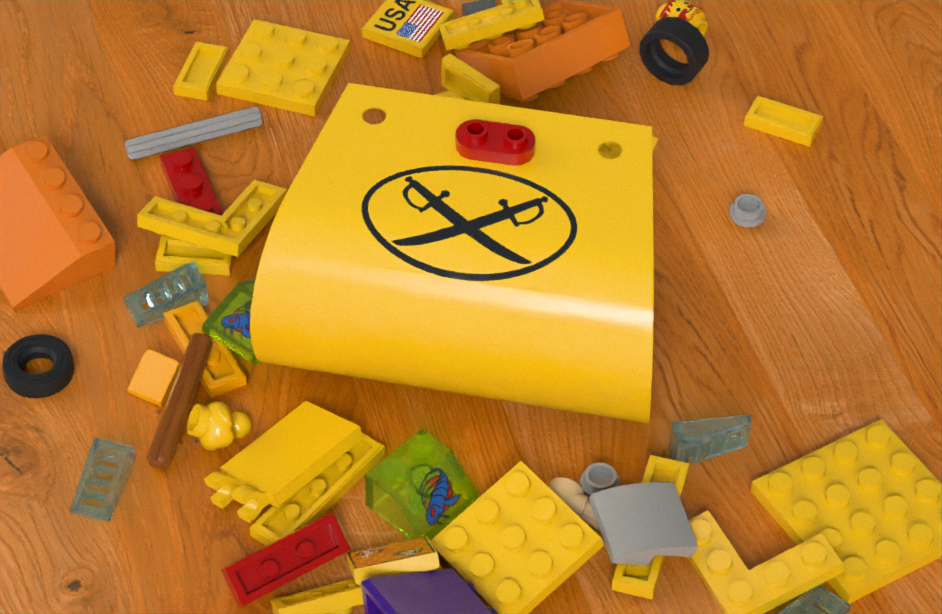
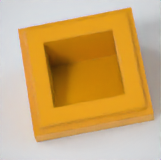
M148 349L143 355L129 384L128 393L162 406L170 395L180 363L175 359Z

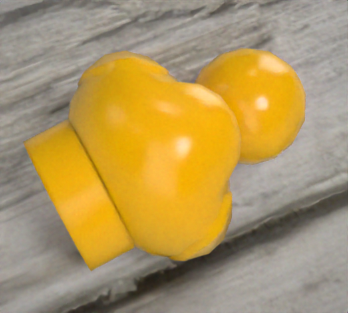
M218 401L212 402L207 406L196 404L189 415L187 423V433L198 437L201 445L209 451L229 446L234 438L247 436L252 428L251 420L247 414L238 412L237 409L230 411L227 404Z

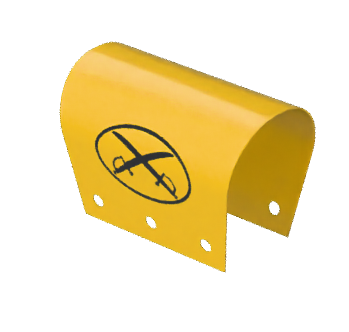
M348 83L288 189L268 234L257 271L250 312V337L256 358L262 363L649 424L652 389L654 303L652 126ZM369 109H380L386 114L385 120L379 124H369L363 120L362 116ZM475 119L524 126L535 135V155L528 163L517 166L467 159L456 150V129L463 122ZM611 142L619 145L622 153L617 158L608 159L599 154L598 148L604 143Z

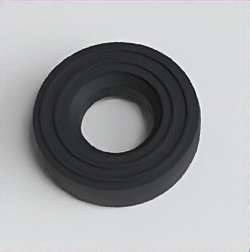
M37 334L24 337L13 343L4 354L2 369L7 385L16 394L27 398H44L60 392L69 384L74 372L72 353L65 342L51 335ZM46 358L53 362L52 368L45 373L29 374L23 370L24 365L33 359Z

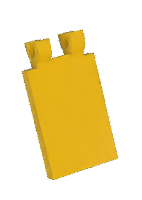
M305 401L221 466V472L215 471L204 478L207 486L218 490L210 497L211 501L222 509L233 499L244 505L237 511L239 518L250 523L268 504L278 508L363 439L361 428L357 424Z

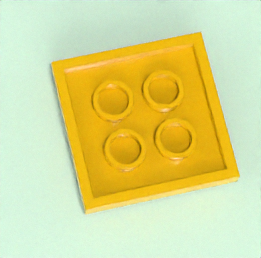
M254 19L216 83L217 94L315 117L350 52V40Z
M522 461L517 463L430 541L438 555L464 581H470L475 587L478 596L488 606L493 607L497 614H529L604 546L602 538Z

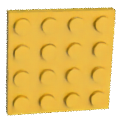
M882 419L752 481L751 493L796 545L820 533L825 536L844 565V572L828 580V583L847 605L942 557V484Z

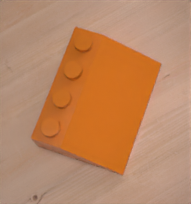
M557 0L542 8L545 20L537 22L533 27L508 31L496 39L476 41L467 48L455 50L458 59L500 85V94L503 97L516 99L524 103L535 100L539 97L538 93L547 88L552 89L566 83L565 79L573 75L590 72L593 69L592 66L601 61H610L617 58L619 52L630 47L631 44L621 8L574 0Z
M45 134L13 146L0 155V290L13 311L115 267V241Z

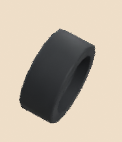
M665 17L658 20L645 34L640 42L639 53L643 64L657 79L670 85H685L691 82L707 63L709 48L706 39L699 29L690 22L678 17ZM660 39L669 40L679 46L686 54L689 63H681L670 57L662 48Z

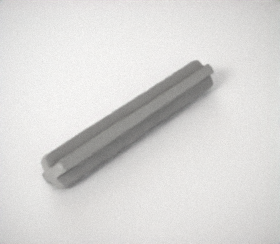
M253 106L131 138L125 141L126 154L130 160H136L257 128L262 125V115L259 108Z

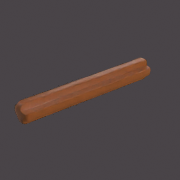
M196 332L190 338L147 454L149 465L154 468L165 469L170 464L213 346L208 334Z

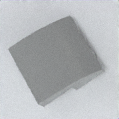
M648 482L622 485L594 492L589 497L611 563L648 566L655 555L692 557L698 548L674 483Z

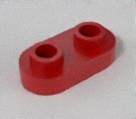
M475 119L463 122L457 127L455 132L456 150L467 159L517 166L528 163L535 155V135L524 126Z

